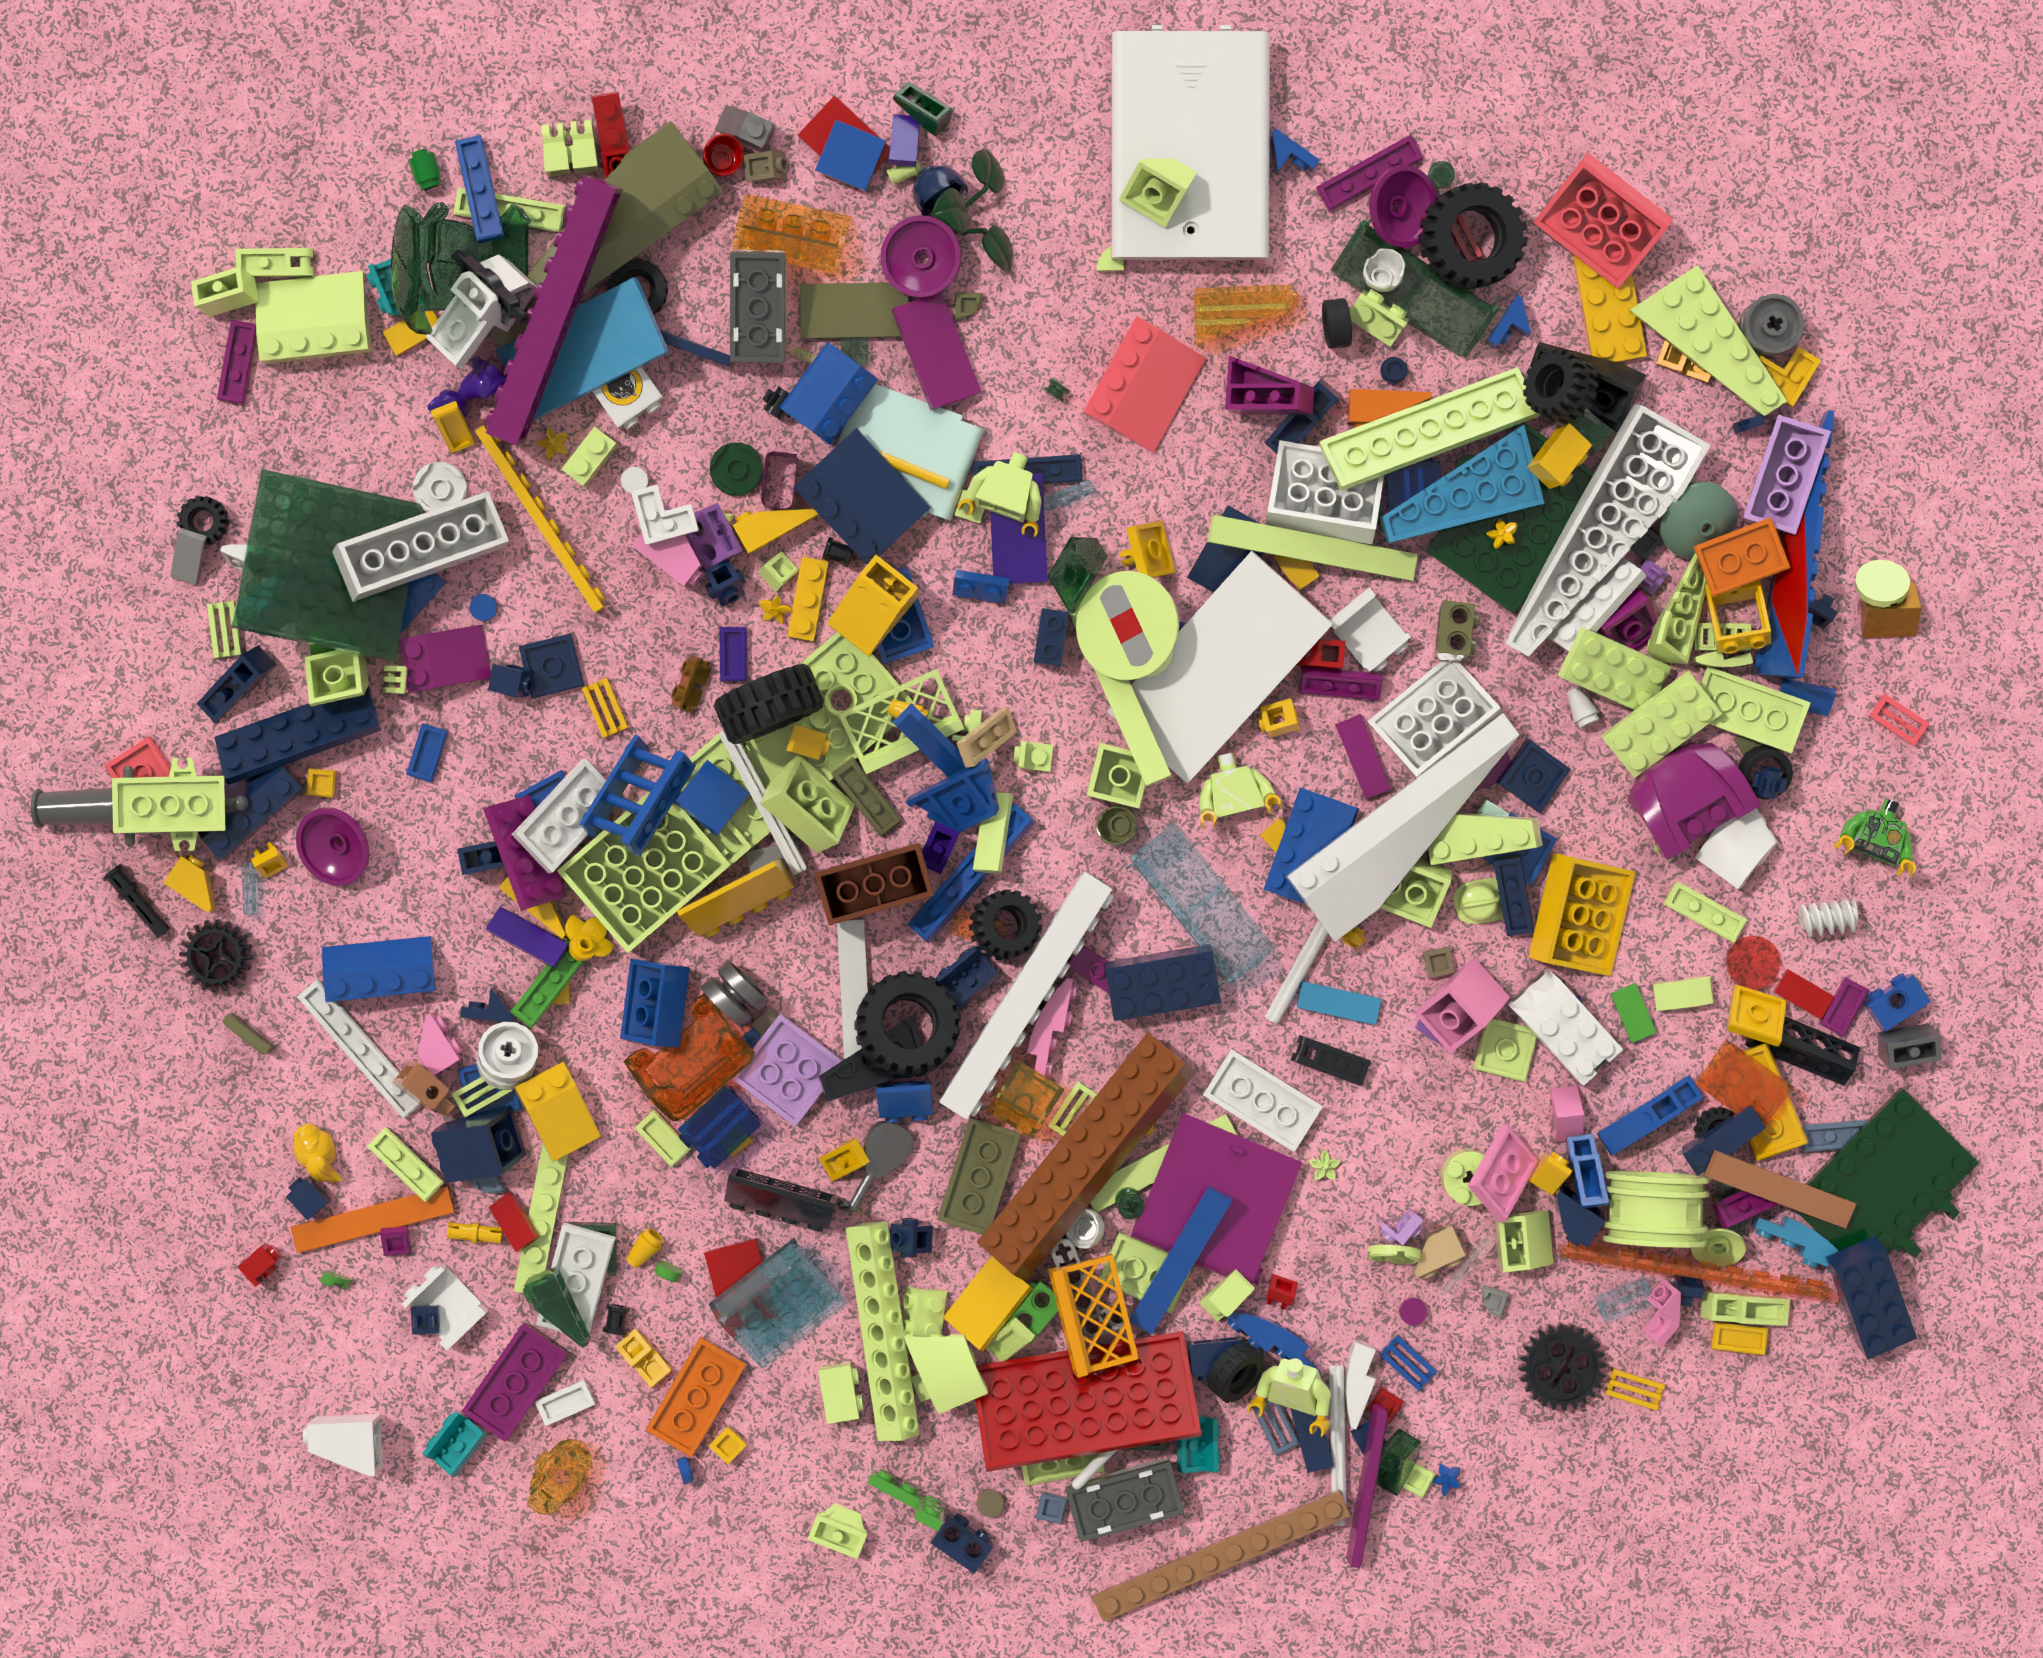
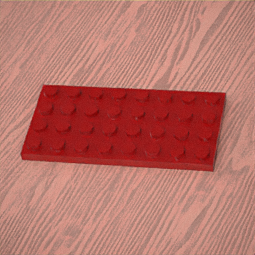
M1183 1331L1134 1339L1139 1359L1090 1372L1088 1375L1079 1378L1073 1373L1068 1350L977 1365L976 1367L988 1390V1394L975 1399L986 1472L1202 1436ZM1125 1341L1118 1342L1112 1353L1119 1357L1131 1354L1129 1344ZM1112 1343L1102 1344L1100 1346L1108 1350ZM1093 1346L1088 1355L1090 1365L1100 1363L1106 1352ZM1110 1355L1109 1358H1108V1360L1115 1359V1358Z

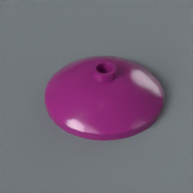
M1400 165L1388 169L1376 181L1369 202L1370 219L1378 236L1387 244L1399 248H1407L1419 244L1418 235L1423 233V228L1419 227L1421 219L1427 216L1425 213L1426 209L1437 198L1435 188L1429 177L1414 166Z
M920 215L900 221L888 232L882 244L880 258L883 273L895 289L911 297L925 298L937 295L951 285L959 272L962 254L958 238L948 225L934 217ZM927 254L929 257L928 262L922 264L920 256Z
M318 808L307 814L298 826L296 832L297 851L302 863L313 876L324 883L343 886L356 881L363 875L370 858L369 844L363 829L350 815L335 808Z

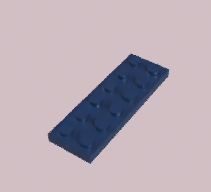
M368 685L364 695L310 706L308 703L215 736L214 738L225 782L227 785L376 733L381 731V726L372 692Z

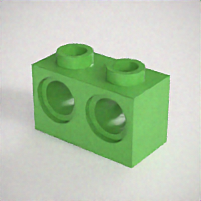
M1041 1279L1037 1283L1034 1281L1029 1283L1033 1289L1006 1322L1007 1324L1015 1317L1018 1318L1022 1313L1030 1314L1033 1320L1030 1325L1025 1326L1035 1335L1030 1344L1058 1312L1053 1289ZM1044 1292L1049 1295L1050 1300L1046 1305L1041 1306L1035 1303V1295Z

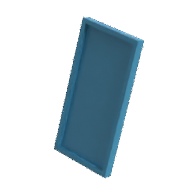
M633 277L577 307L533 421L670 353L638 278ZM517 338L502 348H496L504 369L510 359L513 360L516 356L517 350L514 349Z

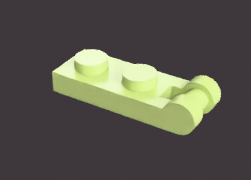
M312 248L236 249V267L243 268L254 277L314 276V270L311 267V258H313ZM292 258H300V267H292Z

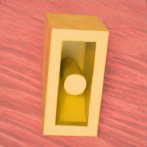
M795 724L786 750L820 760L821 755H827L831 741L827 740L828 734Z
M193 854L190 857L181 856L163 883L207 913H213L216 905L209 870L203 867L205 862Z

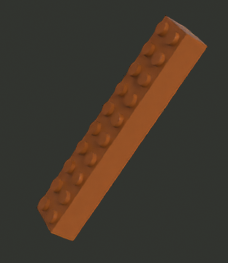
M1147 1032L977 1243L1010 1273L1026 1282L1196 1074V1071L1161 1041Z

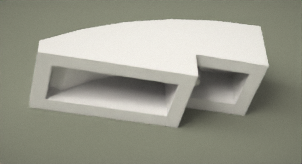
M1353 1339L1347 1359L1344 1385L1346 1412L1349 1425L1353 1429L1358 1427L1376 1381L1373 1375L1367 1373L1376 1350L1373 1346Z

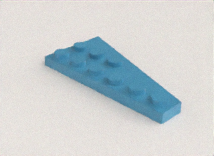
M1525 425L1517 428L1383 515L1381 521L1387 544L1544 504L1539 480L1527 468L1533 456Z

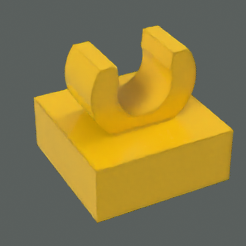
M271 842L267 843L269 850L263 853L255 849V857L251 859L255 869L265 879L289 867L285 857Z

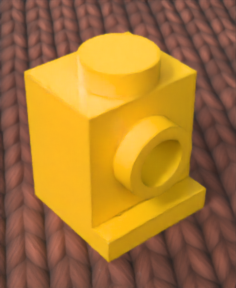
M1291 698L1260 707L1262 716L1258 717L1262 733L1267 732L1270 738L1292 731H1302L1297 710ZM1277 718L1284 719V722L1275 724Z

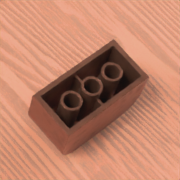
M920 842L814 873L829 926L935 895Z

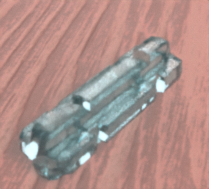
M1085 480L1080 482L1078 486L1075 484L1056 492V495L1050 494L1045 496V509L1050 511L1057 508V505L1063 506L1078 500L1082 495L1088 496L1093 494L1094 487L1092 482Z
M245 862L242 864V874H245V878H242L243 900H245L243 914L256 915L259 912V904L256 903V899H258V878H256V874H258V871L252 862Z

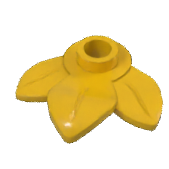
M574 914L568 918L565 925V933L570 939L569 952L575 960L585 961L593 956L603 958L612 952L614 944L605 939L607 929L597 917L590 918L585 923Z

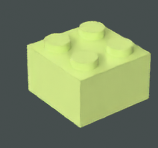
M1099 743L1086 795L1139 809L1145 783L1131 751Z

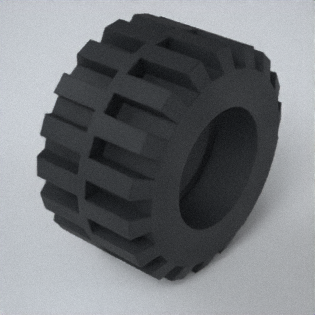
M1551 349L1549 353H1542L1539 360L1535 359L1532 362L1533 366L1531 369L1528 368L1526 372L1528 374L1527 379H1524L1523 385L1526 386L1523 390V396L1527 397L1525 402L1531 407V410L1554 422L1566 424L1567 421H1576L1577 416L1581 418L1585 414L1586 408L1590 409L1592 406L1591 401L1597 395L1595 389L1598 388V382L1595 381L1597 374L1590 363L1564 349ZM1564 380L1561 389L1557 393L1560 383Z
M1005 889L986 896L980 903L976 904L974 907L975 912L970 915V920H973V923L969 925V931L974 932V935L971 936L972 941L977 940L979 945L976 947L980 951L985 950V955L989 958L995 956V960H1009L1025 954V952L1034 947L1033 944L1040 938L1038 932L1042 931V925L1038 924V920L1042 919L1041 913L1036 914L1035 909L1038 908L1037 904H1031L1029 902L1031 898L1028 895L1021 896V892L1017 890L1011 892L1010 889ZM998 910H1006L1015 917L1018 930L1014 939L1006 940L995 931L993 920Z

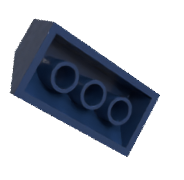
M287 765L227 785L225 787V798H235L238 795H243L249 802L247 809L244 811L225 809L226 831H198V834L219 860L226 859L301 794L306 787Z

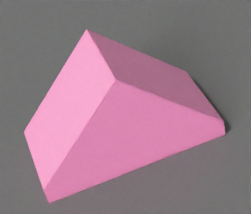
M1578 1086L1550 1088L1556 1142L1566 1141L1567 1137L1583 1135L1584 1112Z

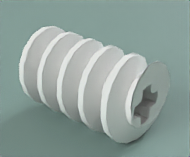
M1854 898L1850 904L1846 899L1841 900L1840 905L1836 901H1831L1829 907L1825 902H1820L1818 908L1815 903H1810L1807 909L1804 904L1799 905V924L1802 931L1806 930L1809 938L1812 937L1814 929L1817 930L1819 936H1823L1824 928L1828 929L1830 935H1834L1835 927H1838L1840 933L1844 934L1846 926H1849L1851 932L1855 933L1856 925L1858 924V910Z

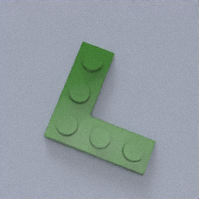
M880 1469L879 1472L875 1470L871 1472L868 1484L915 1509V1520L939 1531L944 1518V1507L940 1506L942 1502L931 1495H927L926 1498L917 1493L918 1489L907 1482H904L903 1485L893 1480L894 1476L883 1469Z

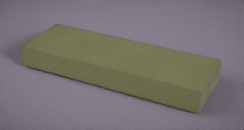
M853 757L831 772V775L880 837L902 821Z

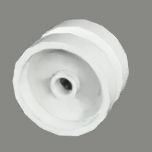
M502 1022L491 1026L484 1032L478 1046L477 1068L480 1076L489 1085L505 1090L515 1089L516 1086L529 1080L535 1070L538 1058V1044L534 1035L525 1026L516 1022Z

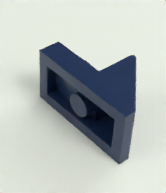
M495 987L490 989L488 1008L485 1007V1002L469 1001L468 1005L461 1006L460 1017L517 1022V1018L510 1013L512 1009Z

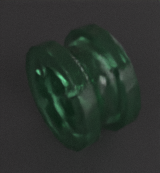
M1050 378L1048 381L1049 386L1044 387L1043 391L1063 403V396L1069 394L1070 391L1059 382Z

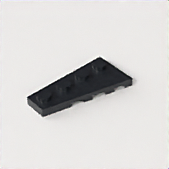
M912 1016L885 1033L887 1038L900 1048L916 1049L922 1046ZM861 1048L818 1076L825 1099L829 1102L900 1078V1075L894 1074L892 1077L885 1074L886 1071L881 1068L877 1070L872 1066L873 1062L869 1058L865 1059L861 1053L863 1051Z

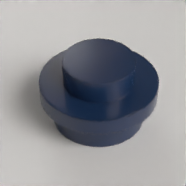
M1398 357L1387 358L1380 367L1382 379L1389 384L1400 383L1407 375L1406 363Z

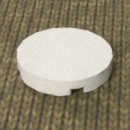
M434 462L425 465L417 473L413 482V493L416 503L424 511L429 512L464 500L467 496V483L464 475L457 467L447 462Z

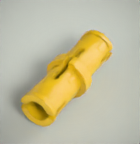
M473 1222V1224L448 1223L447 1239L471 1241V1244H477V1242L502 1244L503 1231L501 1227L479 1225V1222Z

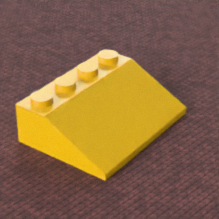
M1553 852L1528 958L1611 976L1636 871Z
M779 858L678 910L677 913L697 937L705 934L706 938H709L721 932L720 925L729 922L730 926L744 920L743 914L751 909L755 914L769 907L767 901L775 897L778 901H781L792 895L791 889L796 887V884L782 858Z

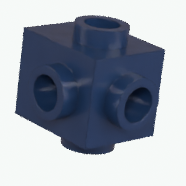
M728 559L704 570L708 581L705 589L711 600L716 598L721 607L732 604L745 595L742 584L746 583L739 569L734 570Z
M902 1218V1223H891L890 1242L892 1251L901 1252V1257L910 1258L917 1257L918 1253H932L933 1225L920 1224L917 1218Z

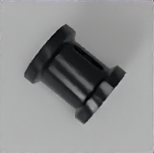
M829 537L822 560H834L843 563L844 567L848 568L854 551L848 545L836 542L832 537Z
M606 1304L608 1315L606 1326L603 1327L602 1331L609 1334L626 1335L627 1330L624 1328L630 1307Z

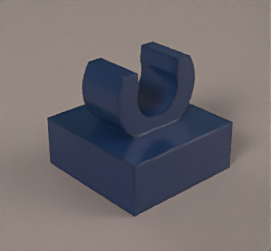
M1824 594L1822 599H1815L1811 603L1810 608H1808V613L1813 614L1812 623L1823 630L1834 620L1837 611L1830 608L1834 598L1827 594Z
M1675 1273L1673 1286L1681 1292L1680 1306L1691 1307L1693 1298H1703L1704 1285L1702 1277Z
M439 1305L411 1307L412 1335L441 1332Z

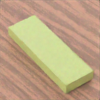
M996 793L999 811L996 815L980 822L973 865L975 872H1002L1013 795L1011 793Z
M1678 881L1674 882L1663 905L1732 943L1736 942L1747 922L1746 918Z
M387 1127L367 1146L424 1202H427L445 1183Z

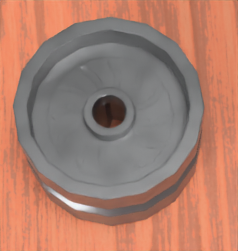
M1769 294L1758 298L1744 309L1739 318V329L1758 356L1772 357L1788 351L1798 343L1804 328V318L1801 309L1794 300L1779 294ZM1771 322L1774 328L1769 329L1767 324Z
M727 959L717 969L719 976L726 985L717 978L710 977L701 986V989L724 1014L743 1028L752 1019V1014L744 1002L754 1010H760L769 999L742 969L740 970Z

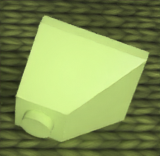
M1174 158L1141 159L1123 190L1119 201L1166 227L1197 172Z

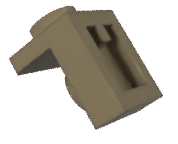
M771 150L744 155L746 182L753 183L773 179H787L788 161L785 158L784 152Z

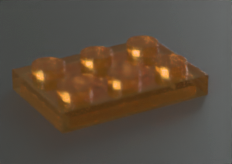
M1729 1040L1724 1042L1695 1082L1698 1087L1735 1113L1752 1105L1765 1126L1794 1088Z

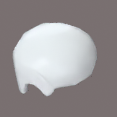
M1378 249L1372 257L1367 258L1364 264L1363 278L1366 284L1377 292H1389L1397 288L1403 280L1405 262L1402 255L1393 249Z
M1086 1208L1065 1235L1077 1248H1092L1104 1236L1105 1224L1102 1217L1096 1211Z

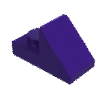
M935 821L922 850L928 869L939 874L942 873L960 832Z

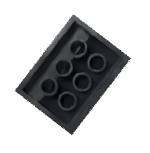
M734 1167L728 1177L724 1201L730 1202L729 1207L744 1211L745 1207L756 1210L755 1214L770 1218L771 1214L781 1216L782 1222L797 1225V1221L807 1223L808 1229L823 1232V1228L829 1229L838 1195Z

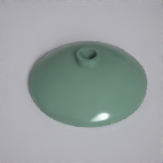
M1708 481L1689 483L1684 493L1659 518V532L1663 543L1675 555L1691 560L1696 553L1693 546L1735 531L1738 518L1735 501L1727 490L1716 483ZM1708 524V527L1702 530L1703 525Z

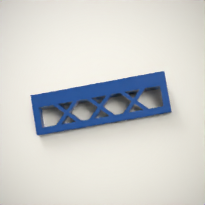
M912 703L892 722L947 777L967 768L964 765L959 750Z

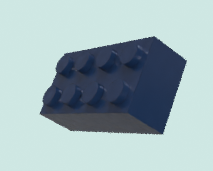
M1210 944L1104 962L1114 1021L1221 1003L1213 950Z
M1876 1236L1825 1257L1855 1342L1867 1360L1917 1339L1887 1251Z

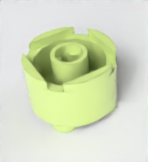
M1462 1149L1452 1153L1446 1159L1441 1169L1440 1179L1445 1192L1462 1205L1475 1206L1482 1204L1468 1188L1469 1183L1463 1180L1467 1176V1171H1470L1473 1175L1475 1174L1485 1156L1476 1150Z

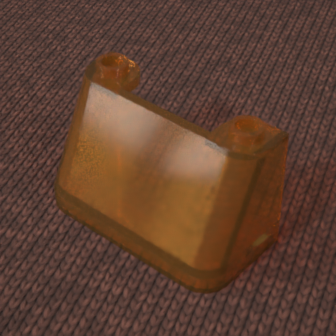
M705 993L699 996L690 1007V1013L695 1021L682 1031L679 1048L663 1047L656 1054L647 1048H642L633 1052L623 1061L647 1098L672 1121L678 1122L691 1115L744 1070L755 1057V1052L726 1014Z

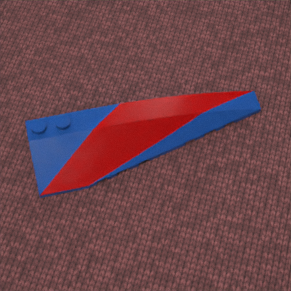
M1833 410L1824 412L1818 425L1819 428L1831 431L1825 448H1830L1834 421ZM1825 450L1796 535L1781 533L1780 541L1790 568L1772 575L1766 610L1771 629L1772 644L1760 648V652L1755 653L1753 668L1757 669L1756 675L1781 679L1804 678L1813 614L1808 613V608H1810L1811 603L1815 600V590L1811 586V581L1815 580L1818 571V561L1813 559L1814 554H1818L1820 551L1824 507H1820L1819 502L1826 495L1827 483L1822 480V475H1825L1829 468V454L1825 453Z

